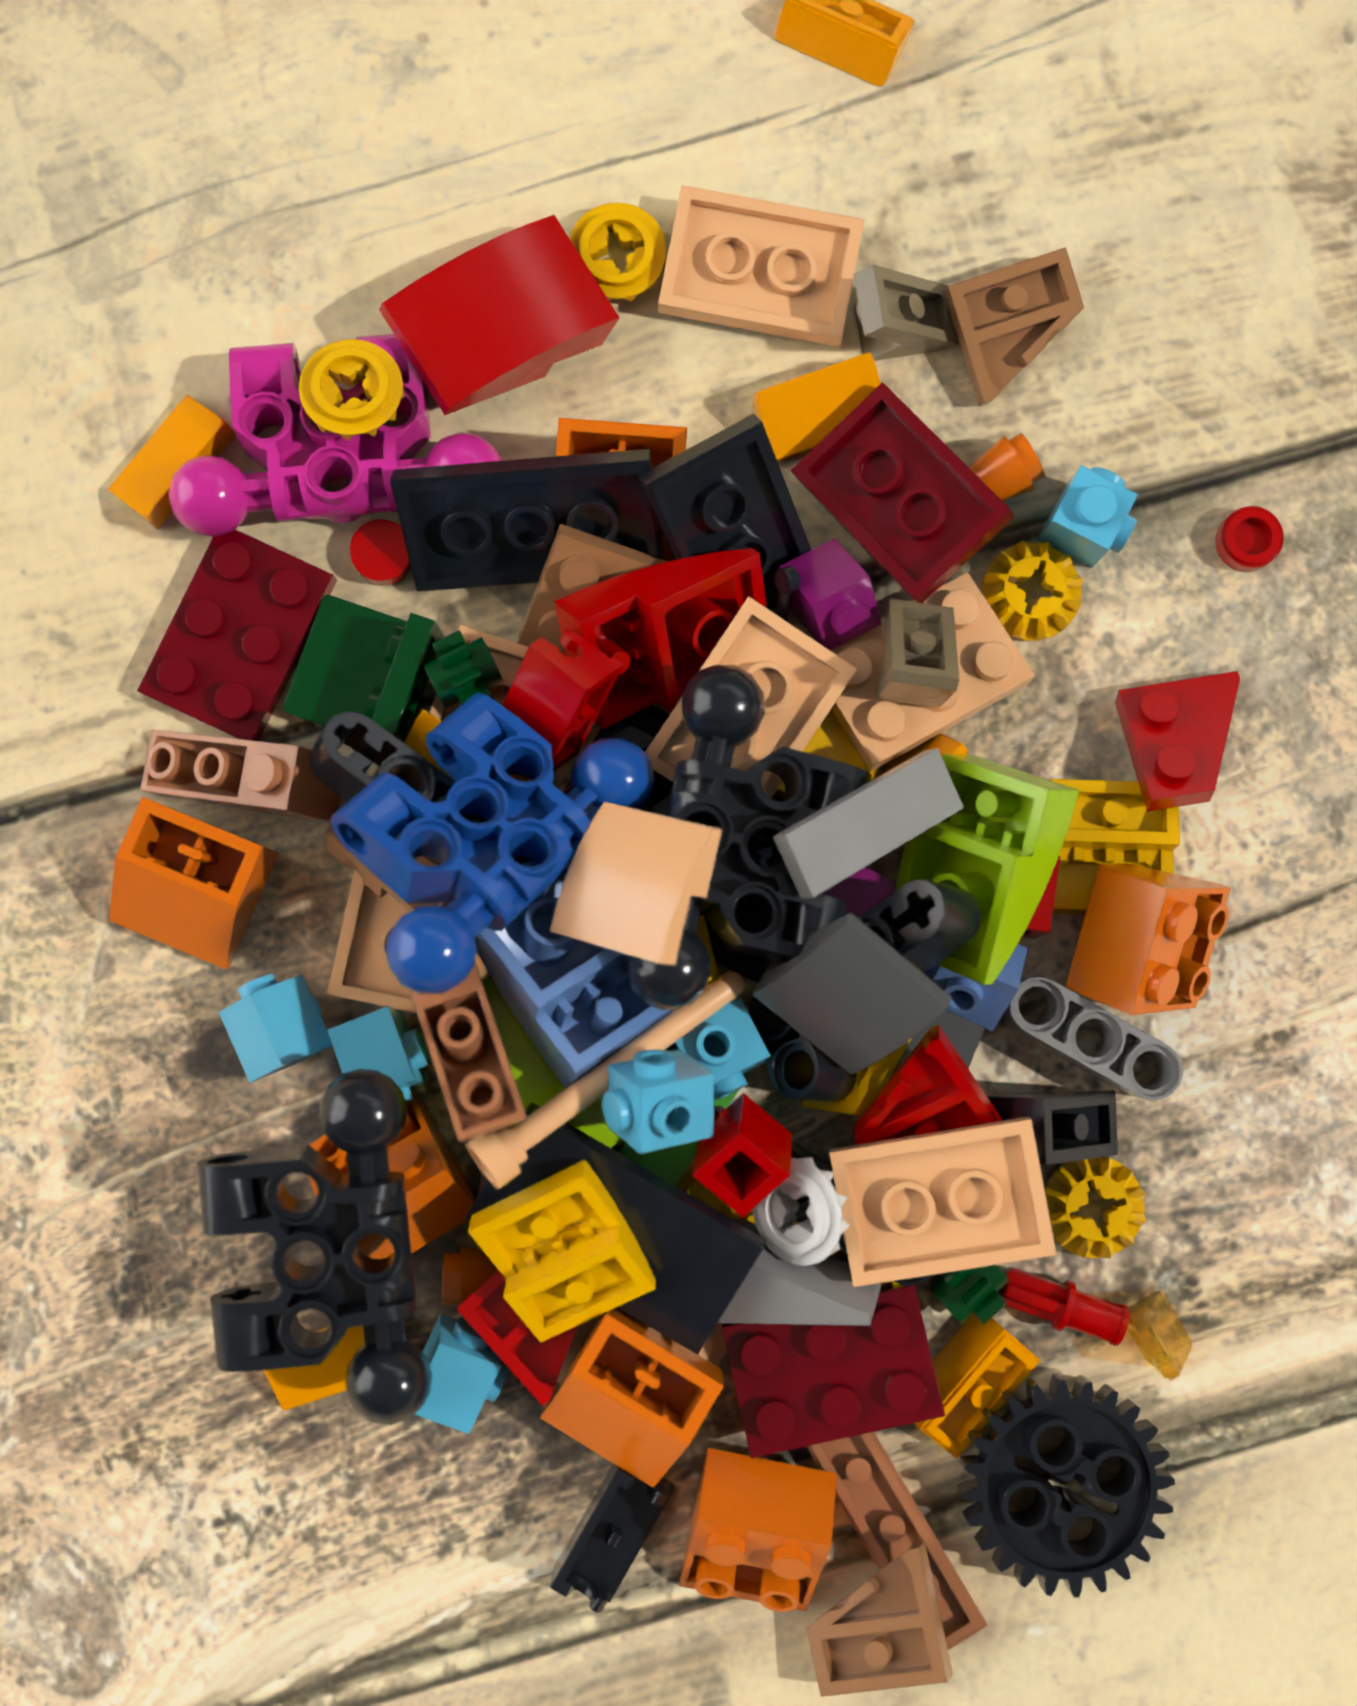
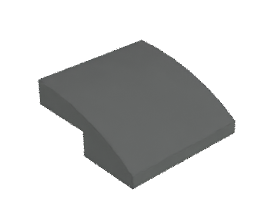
M851 913L810 934L801 954L762 974L752 994L851 1075L883 1059L916 1036L948 1008L952 999L950 995Z

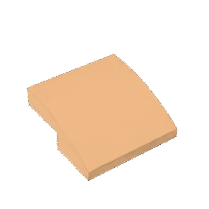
M604 802L591 821L572 859L555 908L550 932L658 964L675 965L691 896L707 898L722 829Z

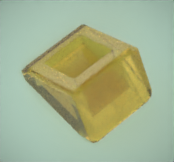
M1155 1291L1128 1307L1130 1309V1319L1127 1329L1149 1367L1163 1378H1168L1171 1381L1180 1375L1192 1350V1342L1165 1294L1161 1291Z

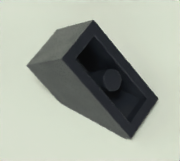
M1115 1091L1029 1092L986 1095L1002 1121L1023 1117L1031 1118L1040 1165L1118 1155Z

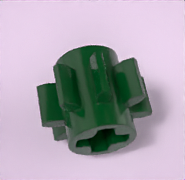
M460 630L432 643L438 658L425 664L424 668L445 709L459 702L463 704L476 693H482L494 699L489 687L503 681V677L482 637L466 643Z
M997 1265L940 1273V1277L928 1287L961 1325L973 1314L985 1325L1007 1304L998 1291L1010 1280Z

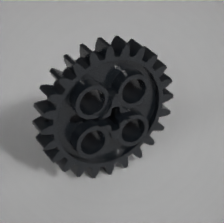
M1052 1374L1049 1392L1046 1393L1031 1378L1027 1379V1399L1019 1402L1009 1391H1003L1002 1396L1008 1411L1001 1416L993 1410L984 1408L982 1413L992 1428L988 1434L969 1430L967 1434L980 1451L979 1455L960 1456L959 1459L962 1467L967 1472L975 1475V1478L959 1483L958 1490L963 1498L977 1501L962 1512L969 1526H982L974 1536L982 1551L996 1547L991 1559L999 1571L1003 1572L1015 1564L1014 1577L1021 1586L1026 1587L1038 1573L1039 1585L1048 1596L1053 1595L1059 1579H1063L1067 1589L1074 1598L1080 1597L1083 1578L1088 1577L1101 1593L1105 1592L1107 1585L1106 1571L1113 1568L1119 1576L1127 1581L1131 1577L1125 1559L1132 1554L1136 1558L1148 1562L1151 1557L1141 1544V1541L1145 1536L1164 1539L1166 1535L1154 1523L1153 1517L1154 1514L1173 1513L1174 1509L1165 1498L1158 1495V1490L1175 1485V1479L1165 1470L1155 1468V1466L1163 1463L1170 1457L1169 1451L1159 1443H1149L1158 1432L1156 1426L1148 1419L1135 1422L1140 1408L1130 1399H1126L1116 1406L1118 1392L1106 1383L1094 1396L1092 1382L1082 1375H1079L1075 1381L1072 1392H1069L1065 1380L1059 1374ZM1049 1427H1063L1064 1437L1060 1446L1052 1452H1038L1037 1443L1042 1432ZM1020 1455L1024 1456L1064 1481L1070 1482L1074 1477L1089 1494L1105 1501L1116 1503L1117 1509L1113 1513L1106 1512L1067 1487H1061L1057 1491L1045 1476L1030 1469L1014 1465V1459ZM1108 1457H1121V1468L1117 1476L1107 1482L1097 1481L1096 1473L1101 1462ZM1028 1486L1035 1488V1499L1029 1508L1019 1512L1008 1509L1009 1499L1016 1490ZM1087 1516L1093 1518V1527L1087 1537L1079 1541L1068 1540L1069 1527L1075 1520Z

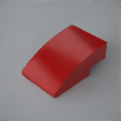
M554 214L500 235L448 261L384 301L379 309L444 415L546 377L554 363L601 346L620 318Z
M749 548L714 552L664 562L610 578L554 601L561 636L564 630L576 632L609 658L615 656L624 664L595 720L600 727L604 729L656 702L671 713L681 699L688 681L699 672L748 596L767 608L759 552ZM564 648L566 656L577 658L572 651Z

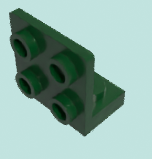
M325 595L320 603L283 709L289 715L324 727L337 714L344 712L361 713L404 743L413 725L429 680L424 665L437 658L432 643L443 638L444 635L434 620L410 612L408 620L405 621L332 595Z

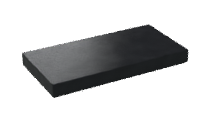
M650 449L394 469L390 483L416 591L538 583L560 524L666 561L662 530L638 477L653 468Z
M531 1102L525 1110L526 1116H529L540 1106ZM567 1122L526 1151L528 1159L519 1165L521 1173L497 1190L488 1179L486 1180L465 1217L468 1220H471V1215L585 1159L614 1200L635 1236L656 1279L655 1290L617 1308L697 1355L761 1254L766 1242L765 1238Z

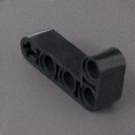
M357 712L340 713L329 720L310 753V765L314 775L324 785L348 802L381 773L395 775L425 799L434 803L446 800L449 790L456 782L372 719ZM343 744L351 747L354 751L348 758L337 751ZM375 763L379 768L370 778L365 773L371 764ZM478 815L462 816L473 823L487 822L486 819ZM424 856L436 866L442 864L434 857ZM520 856L514 857L513 860L522 865L530 860V858ZM453 901L442 903L441 906L447 907Z
M914 880L902 886L857 919L924 973L965 946L976 935L980 926L981 911L975 897L962 888L928 880ZM752 997L748 1013L770 1054V1057L764 1062L777 1091L786 1098L797 1100L837 1102L845 1099L852 1092L856 1083L857 1072L852 1075L756 997Z

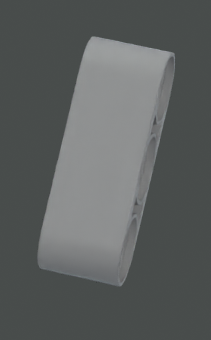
M1045 977L1021 978L1018 991L1002 1015L1004 1023L1013 1031L1125 1094L1148 1100H1157L1173 1094L1178 1088L1183 1076L1182 1062L1177 1052L1170 1046L1054 980ZM1031 987L1043 994L1047 1005L1043 1018L1034 1024H1030L1022 1018L1018 1004L1021 995ZM1090 1019L1099 1026L1102 1032V1042L1095 1053L1087 1056L1079 1050L1076 1044V1032L1083 1022ZM1147 1051L1154 1056L1158 1072L1151 1084L1142 1087L1133 1076V1065L1138 1056Z

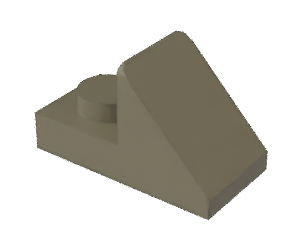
M871 265L853 274L858 299L854 311L862 354L871 352L874 361L946 350L959 345L943 293L948 285L877 265Z
M890 599L885 618L886 657L877 697L887 701L941 707L956 692L959 683L954 608Z

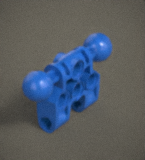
M476 693L426 736V745L431 756L456 781L449 790L446 800L439 803L430 802L395 775L381 773L332 815L331 825L341 843L406 903H447L453 901L447 907L419 906L402 915L389 933L386 954L389 966L401 985L419 994H444L460 985L475 965L477 947L474 938L485 928L493 931H503L531 903L545 896L551 884L571 865L585 832L604 802L642 810L653 794L655 779L652 762L641 747L624 738H602L586 746L573 764L571 776L573 790L566 796L552 784L554 773L551 744L488 695ZM509 775H523L531 781H518ZM478 815L486 819L487 822L473 823L462 816ZM421 856H429L439 860L442 864L432 867L424 866L414 859ZM520 856L528 857L536 861L538 866H522L515 862L513 858Z

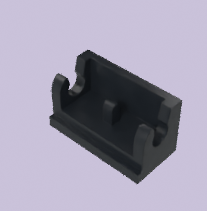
M612 1464L555 1563L550 1588L564 1597H567L575 1589L590 1599L589 1607L592 1611L602 1612L607 1602L610 1603L674 1491L675 1484L662 1477L656 1486L652 1488L622 1468Z

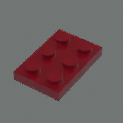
M883 382L790 470L797 481L885 572L918 603H923L1014 518L1012 510Z
M236 529L233 532L213 537L137 691L237 739L259 741L304 650L322 598L325 595H331L337 579L327 571Z
M898 1283L881 1287L870 1326L722 1323V1333L751 1458L945 1416L915 1285H901Z

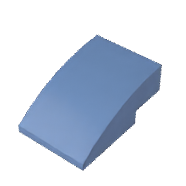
M530 859L523 863L522 866L533 867L538 866V864ZM569 867L551 884L544 897L531 903L503 931H493L485 928L474 938L477 953L503 999L565 1089L673 1011L659 1010L650 1006L635 994L626 975L627 954L550 932L555 908Z

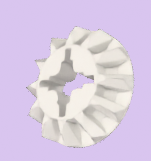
M812 1157L791 1158L790 1176L753 1208L755 1224L761 1237L766 1239V1245L781 1259L800 1266L819 1263L841 1249L839 1244L840 1236L850 1226L842 1218L841 1210L847 1197L837 1194L831 1184L834 1172L819 1170L815 1166ZM808 1195L810 1205L807 1208L806 1214L809 1219L792 1225L797 1218L796 1213L800 1207L796 1199Z

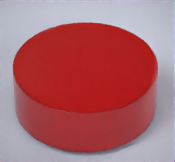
M1246 506L1234 511L1220 524L1215 537V546L1220 559L1228 567L1239 572H1254L1262 569L1279 555L1284 542V533L1279 520L1270 511L1257 506Z
M376 519L363 524L354 533L349 547L350 559L355 569L366 581L375 585L387 586L398 583L409 574L411 566L402 529L399 524L386 519Z

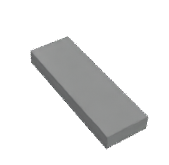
M938 748L919 753L778 833L773 838L800 897L812 898L957 813L964 807Z

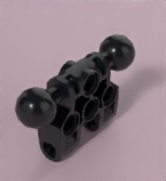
M713 665L701 669L688 681L682 695L683 720L696 738L692 760L677 762L666 816L684 821L685 819H695L705 826L722 829L707 898L691 896L676 964H658L627 954L626 975L632 990L644 1003L659 1010H678L688 1006L705 991L711 976V959L704 942L696 934L701 910L704 911L707 921L726 950L780 963H785L800 955L810 934L845 916L847 903L823 894H818L812 898L800 897L796 887L789 881L788 869L773 836L870 782L872 775L870 772L853 765L787 747L779 748L745 771L731 768L735 746L746 743L758 731L765 714L764 693L752 674L736 665ZM764 771L772 772L782 779L785 786L783 802L769 798L764 792L761 785V776ZM751 835H759L770 844L773 854L769 867L756 864L750 857L748 841ZM739 899L752 902L758 910L760 923L754 933L742 930L736 922L734 908Z
M356 1069L343 1073L328 1085L321 1098L319 1117L323 1131L336 1147L346 1152L348 1174L342 1175L335 1165L310 1145L215 1155L198 1161L197 1172L203 1232L205 1234L222 1236L267 1233L276 1242V1248L272 1256V1270L277 1282L234 1287L220 1291L210 1297L217 1369L226 1372H247L320 1365L345 1336L348 1327L363 1326L365 1346L354 1354L347 1367L345 1387L352 1406L372 1423L393 1425L411 1418L423 1407L431 1392L432 1372L424 1353L405 1338L404 1318L413 1315L417 1308L405 1179L403 1173L390 1171L388 1147L399 1138L404 1129L408 1107L403 1091L387 1075L377 1070ZM295 1172L310 1176L317 1184L318 1195L307 1200L291 1196L285 1188L284 1177ZM369 1234H380L388 1238L393 1244L394 1252L383 1259H372L362 1252L358 1240ZM299 1241H310L318 1245L323 1251L325 1260L315 1266H304L294 1259L290 1246ZM306 1309L319 1310L328 1317L331 1327L325 1331L311 1332L303 1328L299 1323L297 1314Z

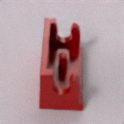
M564 630L559 642L565 649L572 651L577 658L564 655L557 646L543 638L530 644L502 705L551 744L553 772L579 754L624 665L615 656L609 658L586 638L570 630Z

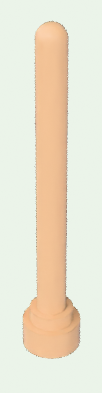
M735 971L725 972L707 985L705 991L692 1004L671 1011L527 1116L526 1120L520 1121L511 1129L506 1126L495 1132L492 1131L475 1137L466 1143L468 1152L488 1181L497 1190L521 1173L519 1165L528 1159L526 1151L603 1096L608 1091L609 1064L633 1060L636 1053L644 1050L667 1049L739 996L745 987L744 978Z

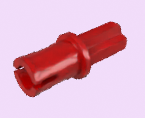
M1009 1267L1004 1272L1010 1281L998 1293L1007 1302L1006 1306L1051 1322V1328L1059 1332L1064 1327L1109 1342L1113 1346H1118L1122 1342L1130 1319V1309H1128V1306L1116 1304L1077 1290L1076 1283L1068 1279L1063 1284H1059L1014 1267Z

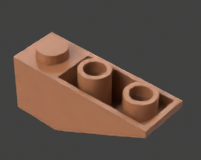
M152 729L140 791L331 823L332 815L338 810L340 795L324 785L314 775L310 765V749L296 745Z
M476 960L466 979L460 985L444 994H419L410 989L458 1141L461 1143L526 1120L527 1116Z

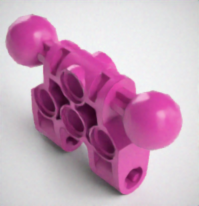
M394 334L356 337V339L378 345L395 360L401 372L404 398H401L396 415H406L410 418L403 425L397 427L380 426L375 437L364 433L353 435L349 441L339 434L322 433L316 423L306 415L299 396L301 368L294 342L234 347L229 349L232 427L245 454L268 472L243 474L237 466L222 457L199 456L187 460L174 473L169 490V501L173 515L184 527L198 535L218 537L233 532L246 519L248 512L273 510L278 523L290 522L294 519L309 518V520L325 518L333 523L345 524L357 520L362 515L374 514V512H397L390 483L394 469L502 460L495 448L479 435L463 432L442 438L429 452L428 457L412 459L431 438L427 386ZM359 380L354 387L348 390L339 388L343 398L342 403L346 404L352 397L358 398L361 401L365 399L370 402V399L365 395L362 386L363 381ZM273 425L283 427L274 437H258L260 432L266 427ZM341 477L352 480L349 486L341 491L327 492L324 490L326 485L333 479Z

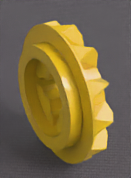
M614 202L597 206L578 220L569 237L609 301L611 299H627L632 302L638 294L648 288L654 289L655 283L666 265L667 249L662 229L649 213L635 205ZM609 233H613L615 242L619 241L620 247L623 250L633 249L635 251L627 255L625 273H621L612 260H601V257L608 254Z
M358 339L336 341L318 350L304 366L299 381V396L306 415L316 423L322 433L329 431L339 434L347 441L353 435L364 433L375 437L380 426L388 420L395 421L397 408L401 398H404L401 372L392 356L378 345ZM359 380L363 381L362 386L370 402L365 399L361 401L358 398L352 397L346 404L342 403L343 398L340 389L334 381L340 385L345 383L348 386H354Z
M1023 540L1000 552L994 558L985 572L982 582V594L1009 636L1025 641H1039L1057 635L1072 622L1082 605L1081 586L1083 578L1078 575L1074 568L1071 555L1062 554L1054 549L1050 542L1027 543ZM1039 568L1042 569L1040 573L1042 577L1041 587L1050 591V595L1053 596L1050 598L1040 597L1027 614L1024 613L1027 606L1025 602L1026 592L1017 588V584L1014 583L1017 581L1027 582Z
M1100 1157L1065 1162L1052 1174L1045 1187L1053 1238L1067 1251L1082 1258H1111L1125 1247L1134 1245V1238L1140 1227L1147 1222L1144 1214L1145 1192L1134 1177L1133 1171L1112 1158ZM1087 1181H1090L1091 1187L1095 1189L1099 1197L1115 1201L1119 1200V1203L1112 1204V1208L1103 1212L1104 1222L1101 1223L1103 1232H1101L1100 1227L1096 1226L1095 1221L1088 1216H1079L1077 1214L1070 1216L1071 1212L1079 1211V1207L1088 1203L1087 1192L1090 1189Z

